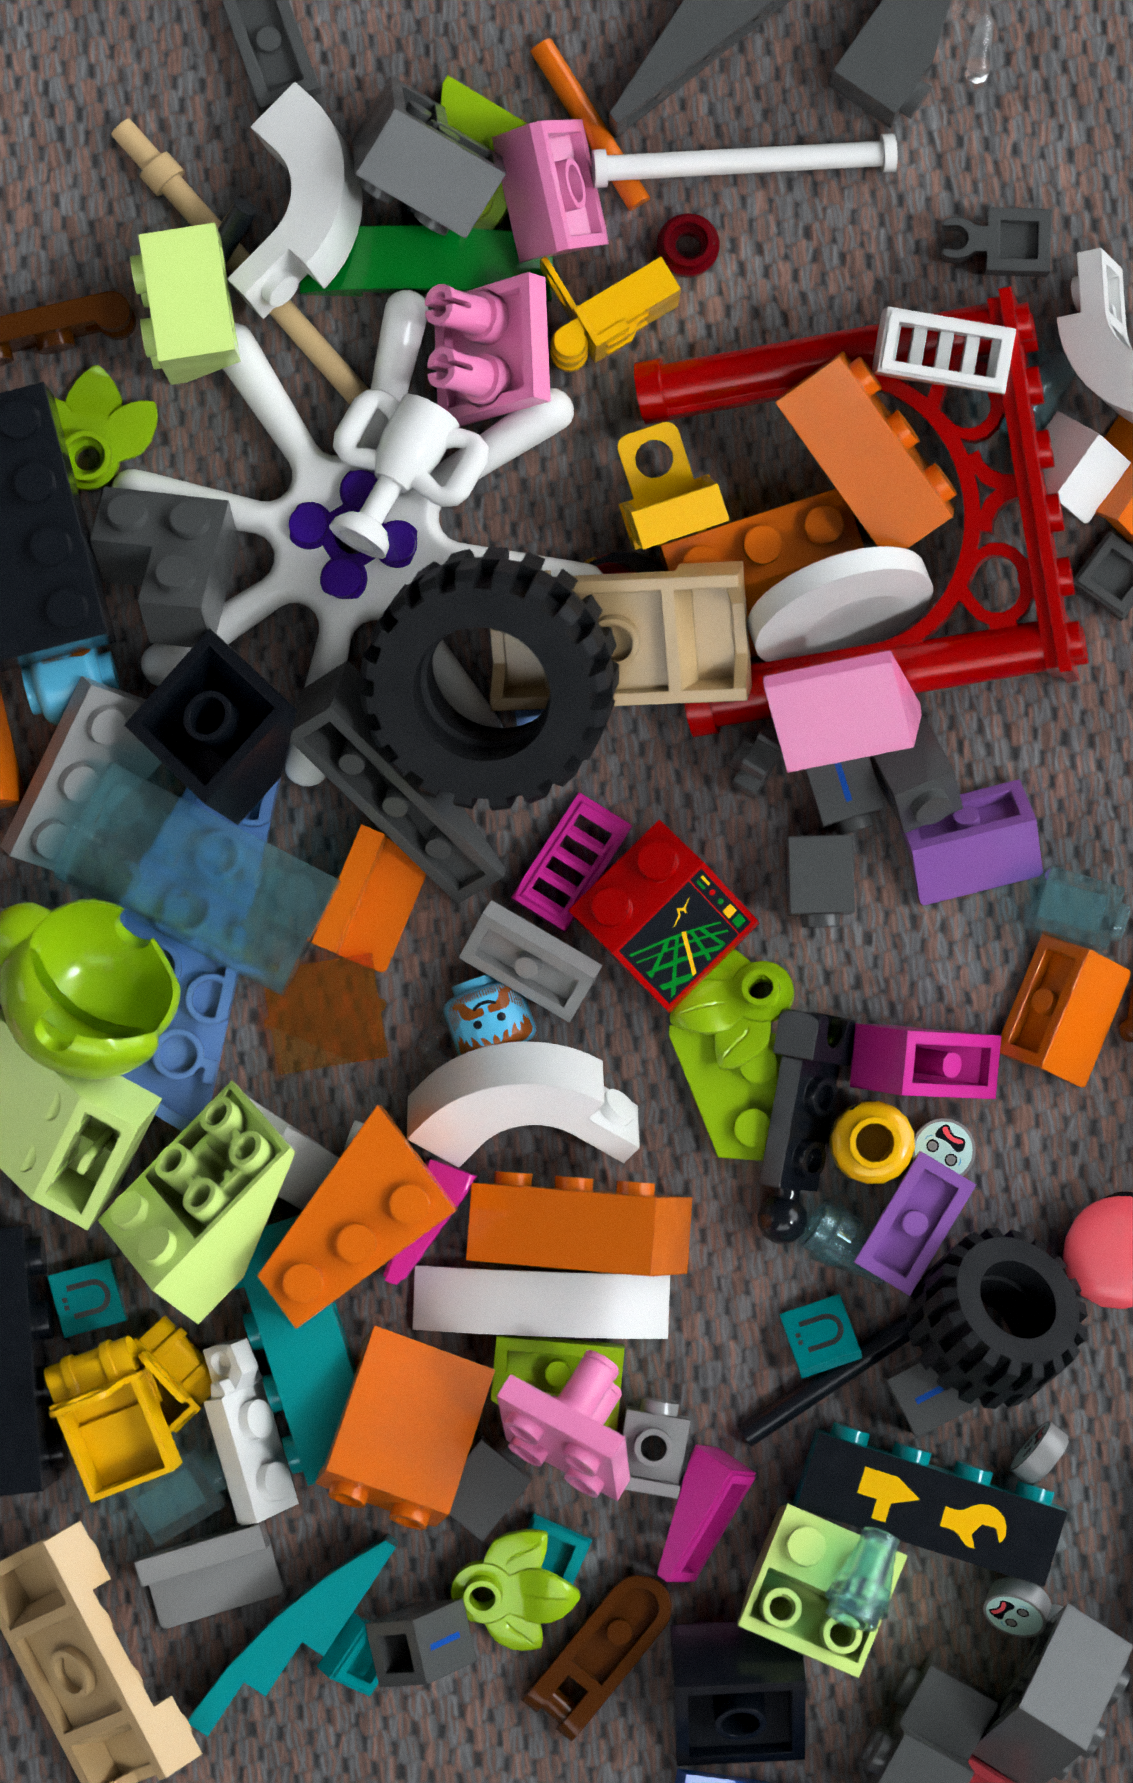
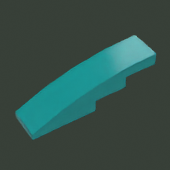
M386 1534L331 1568L279 1610L231 1660L188 1718L189 1724L208 1737L243 1683H246L266 1697L301 1643H304L324 1657L395 1550L399 1540L390 1534Z

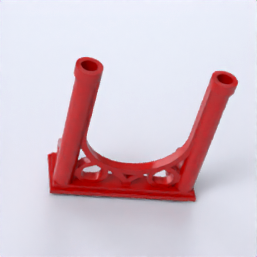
M1011 286L999 288V296L987 298V303L932 313L934 315L1016 329L1005 394L988 392V397L991 401L990 412L987 419L980 425L973 428H962L955 425L941 411L949 386L932 384L926 397L910 385L896 378L875 375L882 387L878 392L908 405L920 414L937 432L948 449L959 477L964 504L963 542L956 569L944 594L930 612L917 624L888 640L863 646L752 664V688L747 701L684 703L688 725L694 738L718 734L722 726L772 718L764 689V676L888 650L892 652L915 694L1047 671L1053 678L1063 677L1067 683L1080 681L1078 665L1089 664L1084 628L1080 626V621H1070L1065 609L1064 596L1075 595L1074 580L1069 556L1057 558L1053 533L1065 531L1063 511L1059 492L1047 494L1043 469L1055 467L1049 429L1037 431L1033 406L1045 404L1039 366L1030 367L1028 353L1039 351L1037 331L1033 313L1030 312L1029 303L1018 304ZM880 323L665 364L661 358L635 362L634 381L642 419L645 425L672 421L673 419L776 401L783 393L842 351L845 352L851 362L861 357L872 370ZM901 327L895 361L907 363L913 328ZM927 332L922 366H933L939 332ZM954 335L948 370L959 372L965 336ZM980 338L974 375L986 377L988 364L980 360L989 358L992 340ZM1006 417L1015 474H1002L992 470L983 461L979 450L968 454L963 442L978 444L990 439L1000 429ZM977 478L985 487L994 490L984 500L983 506ZM1019 500L1028 557L1025 558L1017 548L1006 543L990 542L981 547L982 533L994 535V523L999 513L1008 504ZM992 558H1004L1011 561L1018 572L1017 581L1020 585V595L1017 602L1009 610L1003 612H991L984 609L969 590V586L979 567L985 561ZM1035 600L1038 620L1018 624L1029 613ZM961 603L979 622L989 626V629L929 639L949 620Z

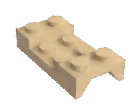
M743 561L678 564L676 571L573 576L578 580L573 592L581 600L592 594L603 610L598 619L600 627H611L617 646L613 652L612 661L619 664V684L613 696L615 700L614 706L748 700L752 688ZM543 570L551 575V570ZM490 629L493 656L490 693L491 711L545 709L550 689L546 673L537 657L526 645L513 636L502 631Z
M81 1521L0 1560V1629L80 1783H138L155 1775L160 1781L202 1755L192 1735L191 1726L187 1718L180 1712L174 1698L169 1696L155 1703L150 1701L143 1687V1681L139 1672L132 1666L113 1630L110 1616L101 1607L93 1589L111 1578L101 1561L100 1552L96 1544L89 1538Z

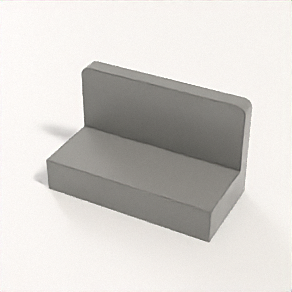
M492 900L482 913L459 956L461 960L569 1023L603 966Z
M264 1520L256 1524L238 1525L140 1555L134 1562L141 1587L149 1585L160 1626L164 1629L280 1595L284 1590Z

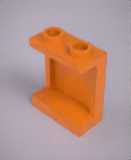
M374 1325L361 1342L354 1363L358 1367L327 1460L319 1470L315 1483L329 1489L328 1496L343 1505L364 1508L366 1503L391 1511L389 1518L401 1526L415 1530H426L427 1525L437 1527L449 1516L495 1369Z

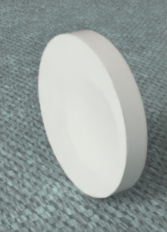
M892 546L852 550L806 566L774 585L756 602L750 611L747 620L748 630L757 654L766 662L873 644L891 638L918 618L930 603L933 595V585L922 558L911 550Z

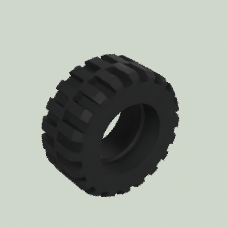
M488 547L482 557H474V553L470 549L451 553L445 564L440 565L434 561L418 571L411 583L408 585L404 584L378 620L369 637L371 644L363 655L360 675L367 679L366 685L360 692L362 710L366 714L375 713L376 720L369 731L377 747L382 748L389 744L394 750L395 754L389 764L402 777L412 770L423 779L418 789L434 798L442 789L455 794L453 805L473 809L478 798L489 799L491 810L511 809L517 796L521 795L528 804L534 803L547 797L554 783L563 787L575 777L582 762L589 760L601 738L614 707L615 700L613 696L619 684V664L612 661V655L617 646L611 627H600L598 619L603 610L592 594L581 600L573 592L578 581L563 568L556 578L541 570L545 558L527 552L521 562L510 560L509 549L503 547ZM466 628L494 629L518 639L533 652L546 673L550 695L543 712L537 719L529 723L509 728L488 727L473 722L461 715L444 698L435 680L432 658L441 640L452 632Z

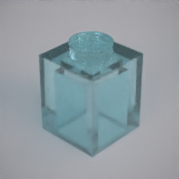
M1050 866L1043 871L1027 930L1041 935H1049L1098 952L1108 950L1110 940L1120 942L1127 926L1131 906L1122 903L1126 888Z
M196 1445L180 1455L183 1463L173 1472L124 1490L156 1547L222 1509L229 1502L224 1492L228 1487L223 1469L213 1452L203 1457Z

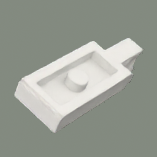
M241 1338L225 1341L203 1350L212 1381L210 1385L211 1399L203 1403L237 1522L243 1526L259 1523L299 1503L274 1414L265 1392L262 1375L258 1369L259 1366L248 1339Z

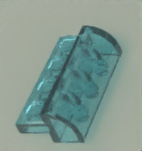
M111 761L81 818L77 817L64 842L54 871L55 879L94 899L113 902L126 908L122 912L123 914L283 997L313 940L312 937L341 883L340 880Z

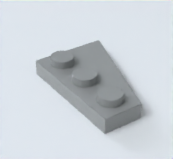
M81 676L0 845L9 856L63 874L161 765L162 762L124 726L146 701L145 699Z

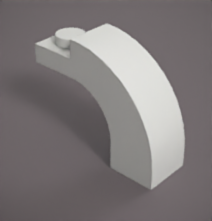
M296 82L250 126L268 152L289 171L291 197L287 211L277 228L227 278L244 301L263 319L275 307L282 306L292 298L299 282L307 274L324 289L328 286L342 268L352 250L362 216L363 195L362 187L359 184L361 178L355 175L354 156L323 108Z
M1102 248L1078 252V276L1073 277L1071 281L1072 299L1078 313L1057 317L1062 347L1072 368L1085 385L1120 416L1133 423V350L1127 336L1123 271Z
M527 1041L507 1042L472 1050L446 1062L433 1071L408 1096L407 1140L458 1168L492 1136L507 1129L526 1125H543L564 1130L622 1163H625L640 1148L638 1105L634 1104L621 1091L608 1089L604 1086L602 1060L580 1050L558 1044Z

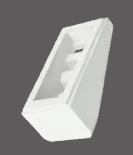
M888 306L881 313L872 372L874 375L1005 394L1016 329ZM901 327L913 328L907 363L895 361ZM928 331L939 332L933 367L922 366ZM954 335L965 336L959 372L948 370ZM980 338L992 340L986 377L974 375Z

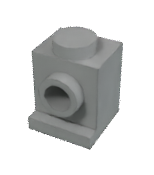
M641 1397L640 1408L626 1406L621 1435L625 1436L630 1481L625 1490L678 1499L691 1421L689 1416L678 1415L679 1403ZM651 1435L661 1437L666 1443L665 1452L656 1459L647 1458L641 1452L642 1441Z

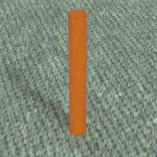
M548 38L533 47L530 53L570 117L583 120L587 143L590 149H606L607 155H623L620 147L553 40ZM640 179L611 181L629 211L636 209L651 198Z

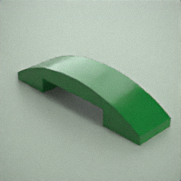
M359 226L352 250L335 278L324 289L307 274L300 281V295L363 297V292L395 293L400 290H412L419 294H427L437 284H446L454 289L465 292L527 272L543 277L544 275L540 269V259L519 263L514 236L511 231L472 228L465 239L449 230L447 235H441L426 226ZM553 256L547 257L553 266ZM546 281V302H552V289Z

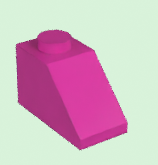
M855 1023L850 1087L902 1096L996 1099L1001 1035L898 1025Z

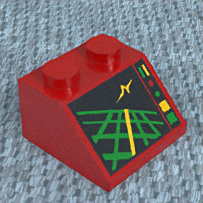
M660 819L568 910L579 925L669 1014L760 924L755 916L716 874Z

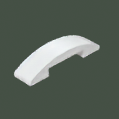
M416 1265L412 1330L539 1337L668 1339L670 1275L639 1276L617 1273Z

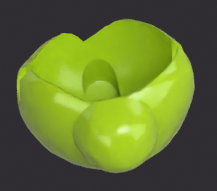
M79 899L51 910L36 903L24 902L6 907L0 912V1004L5 1022L15 1042L29 1057L42 1066L60 1074L80 1078H112L140 1067L151 1059L157 1051L159 1045L158 1038L167 1029L177 1013L181 987L158 942L154 938L150 940L139 938L123 926L120 915L126 908L113 902L99 899Z

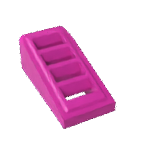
M579 792L511 896V900L561 932L566 933L575 919L568 910L601 878L633 826ZM580 815L612 834L605 845L574 826ZM566 837L571 838L598 855L592 866L561 847ZM553 857L584 876L578 887L547 868ZM539 879H542L571 898L565 908L534 890Z
M436 1159L426 1161L425 1164L458 1208L471 1191V1185L475 1183L478 1175ZM454 1213L390 1259L383 1277H386L385 1281L398 1285L402 1280L406 1279Z
M695 1445L686 1468L657 1575L666 1582L693 1583L697 1580L754 1482L756 1472L718 1447Z

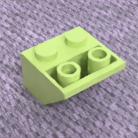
M216 223L139 234L141 254L130 256L136 293L137 295L141 294L144 308L150 307L151 317L140 319V326L146 357H151L153 369H162L170 384L174 385L190 382L241 362L222 241Z
M790 1504L783 1505L777 1510L754 1566L737 1626L855 1678H859L907 1555Z

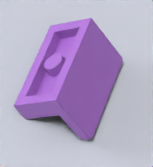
M1020 779L960 794L963 809L947 815L943 820L935 824L924 825L905 834L899 824L912 861L917 896L922 905H929L1039 877L1043 873L1037 819Z
M919 1151L853 1262L910 1296L976 1184L922 1151Z

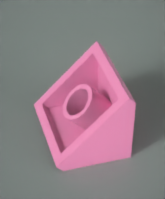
M582 119L541 120L492 137L494 150L503 157L506 175L502 180V186L519 263L608 244L598 189L593 186L592 161Z
M890 650L763 677L764 689L787 773L913 748L915 745L922 715L921 705Z

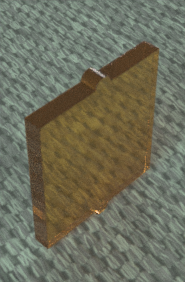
M372 953L261 971L269 1017L264 1020V1026L272 1032L279 1075L390 1056L382 1011L387 1007V1001L379 996Z

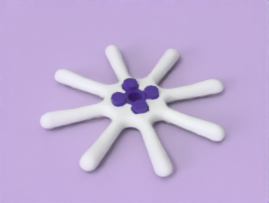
M397 291L388 298L385 304L370 389L388 392L397 398L399 402L408 393L427 322L425 312L429 311V307L425 306V298L415 291ZM235 323L241 362L223 368V370L289 462L292 469V482L288 490L275 500L259 501L138 469H126L120 472L114 479L112 487L229 500L236 530L255 533L264 537L273 548L274 563L270 572L261 581L224 602L217 634L227 644H230L284 605L300 603L309 607L318 619L319 634L305 683L306 687L347 661L350 642L355 630L363 623L379 620L404 584L408 585L411 583L418 571L434 561L443 565L451 553L470 549L474 553V557H482L488 547L460 543L450 539L442 531L439 523L441 506L430 502L413 488L407 493H400L382 524L383 528L387 531L389 550L385 558L378 559L363 553H346L343 550L342 541L333 534L329 525L336 516L349 511L360 512L378 480L375 477V470L352 466L342 461L338 455H330L323 452L316 445L253 334L245 325ZM550 388L551 402L511 412L480 434L488 445L489 452L488 463L479 479L566 428L574 416V406L567 394L557 388ZM381 410L376 411L357 445L358 448L378 449L382 433L389 422L388 417ZM460 448L439 463L430 473L440 486L446 485L465 449ZM509 551V559L521 562L526 553ZM537 555L545 558L541 570H551L553 577L557 576L562 568L572 576L603 574L598 567L592 564ZM442 639L434 652L432 666L436 683L444 698L457 712L469 720L488 727L503 728L495 712L491 711V706ZM153 644L148 647L141 658V669L144 676L150 683L159 686L192 648ZM291 742L289 743L285 759L287 777L300 786L311 787L323 781L326 776Z

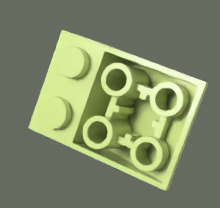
M0 1009V1169L31 1200L88 1231L113 1200L162 1098L121 1075L112 1078L87 1079L60 1074L42 1066L29 1057L15 1042L5 1022L3 1011Z
M231 1080L173 1142L159 1154L145 1171L115 1199L113 1204L97 1220L151 1290L199 1324L244 1278L296 1152L241 1088Z

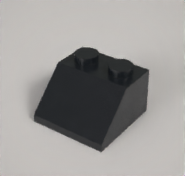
M209 628L124 726L205 805L239 825L281 777L297 709L216 632Z
M696 1621L691 1624L670 1625L677 1766L805 1760L806 1678L803 1654L738 1627V1621Z

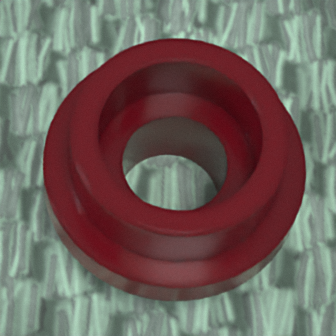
M685 213L674 216L663 225L658 234V257L663 258L671 273L684 278L700 276L706 273L718 258L720 249L719 235L713 224L700 215ZM685 236L694 237L700 244L699 252L692 257L682 256L676 249V243L680 238Z

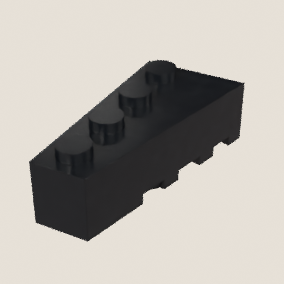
M44 382L0 393V672L117 643L54 395Z
M31 1224L0 1228V1496L42 1492L59 1479L58 1468L68 1466L67 1442L61 1429L54 1430L53 1418H50L48 1413L50 1411L49 1406L54 1402L44 1377L45 1367L50 1366L46 1362L44 1340L54 1338V1320L50 1301H40L37 1276L46 1275L47 1256L44 1239L42 1236L33 1237Z

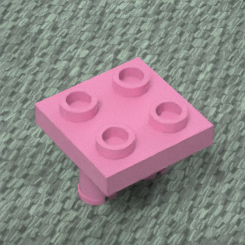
M527 272L465 292L454 289L446 284H437L430 289L425 299V306L434 308V310L426 311L425 315L427 321L435 326V350L429 356L427 368L436 370V372L427 374L430 385L437 388V404L456 418L459 427L551 402L545 277Z
M587 1350L559 1396H550L510 1374L497 1395L505 1437L510 1442L508 1445L509 1449L529 1464L541 1467L545 1461L565 1472V1480L575 1489L590 1497L597 1498L601 1492L618 1501L630 1481L625 1436L604 1425L622 1396L621 1389L613 1383L619 1374L617 1365L602 1354Z

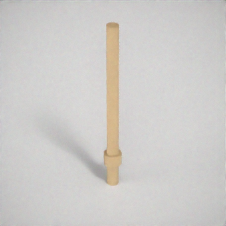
M130 118L121 122L113 130L111 136L141 168L140 178L156 196L164 194L191 226L214 222L217 228L220 226L221 221L182 178L185 171L169 152L160 153ZM241 243L238 244L226 265L232 272L250 256ZM291 300L282 306L275 307L269 313L349 405H351L355 397L365 390H370Z

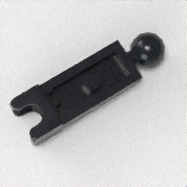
M784 1008L780 1013L773 1053L783 1056L759 1184L775 1187L774 1196L769 1197L762 1203L758 1212L759 1229L764 1237L776 1244L795 1242L804 1234L808 1224L807 1211L802 1202L799 1201L800 1191L818 1190L820 1174L826 1162L825 1145L831 1112L837 1100L836 1084L840 1065L849 1066L852 1056L856 1023L852 1019L816 1012L808 1013Z

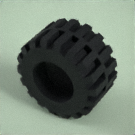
M987 1228L980 1235L973 1232L964 1237L922 1276V1279L910 1295L914 1302L907 1307V1321L915 1324V1327L908 1334L912 1346L920 1347L923 1355L918 1358L925 1370L932 1367L939 1375L935 1382L946 1391L951 1386L958 1390V1399L971 1404L979 1398L983 1408L996 1409L1002 1403L1007 1408L1019 1405L1026 1398L1030 1399L1061 1373L1081 1352L1078 1346L1085 1341L1087 1328L1081 1322L1088 1317L1086 1303L1078 1301L1076 1297L1082 1290L1076 1278L1069 1279L1063 1271L1067 1267L1059 1256L1055 1259L1051 1258L1046 1253L1047 1246L1039 1240L1035 1239L1033 1242L1028 1243L1025 1241L1024 1233L1012 1229L1004 1236L999 1228ZM982 1302L993 1307L1004 1318L1012 1335L1003 1331L992 1321Z

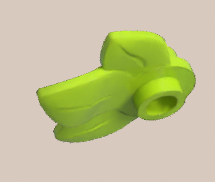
M93 365L76 380L65 402L55 398L79 490L94 491L108 485L116 476L121 462L136 458L145 452L151 444L157 429L158 410L154 401H136L123 405V400L116 384L99 365ZM94 449L100 454L98 466L89 471L80 469L77 465L79 454L83 450Z
M734 949L670 1013V1023L677 1028L705 1035L715 1034V1054L719 1068L721 1070L734 1069L755 1059L768 1047L772 1034V1022L779 1020L781 1011L784 1008L790 1009L793 1004V982L787 971L780 965L770 961L751 963L744 955ZM767 982L773 986L769 996L757 999L750 995V991L755 984Z
M521 1529L496 1537L490 1544L484 1559L472 1561L464 1565L456 1573L452 1582L451 1598H463L467 1619L475 1623L484 1624L496 1642L512 1650L528 1651L541 1649L543 1644L541 1624L552 1623L563 1618L580 1600L581 1593L573 1584L555 1573L541 1568L548 1545V1533L544 1530ZM486 1587L492 1590L495 1596L490 1601L481 1602L476 1600L471 1592L475 1588Z

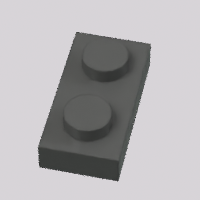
M222 0L261 114L294 82L312 97L321 94L289 0Z

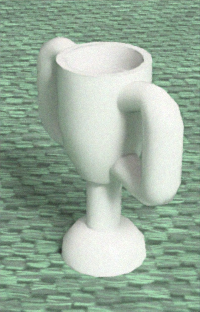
M365 390L353 399L334 432L333 448L342 461L352 466L375 470V477L378 480L360 512L349 511L336 516L330 523L329 528L341 541L359 552L378 559L385 558L389 550L387 531L383 528L382 524L400 493H407L414 488L426 499L438 506H458L469 497L488 463V445L479 434L459 428L456 418L438 404L424 397L408 393L399 402L397 398L383 390ZM381 410L388 417L389 422L382 433L378 449L358 448L357 444L376 411ZM447 449H465L446 485L440 486L430 473L438 466Z

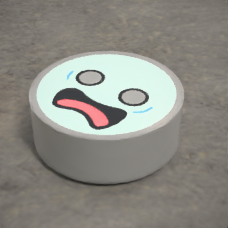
M937 1118L925 1122L914 1133L915 1150L911 1159L912 1162L918 1152L922 1151L961 1176H964L971 1168L976 1155V1146L972 1134L963 1124L952 1119Z
M1051 1421L1045 1422L1033 1433L1016 1454L1009 1470L1024 1483L1029 1485L1038 1483L1054 1467L1066 1450L1069 1443L1068 1435Z
M1005 1577L991 1584L983 1605V1612L988 1622L1001 1632L1015 1637L1028 1638L1037 1636L1044 1631L1052 1605L1048 1595L1038 1585L1015 1577Z

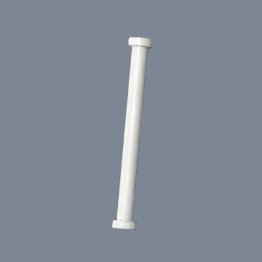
M881 134L879 141L607 155L606 149L592 150L591 158L592 179L594 188H607L608 181L877 166H880L882 173L896 172L897 142L895 134Z

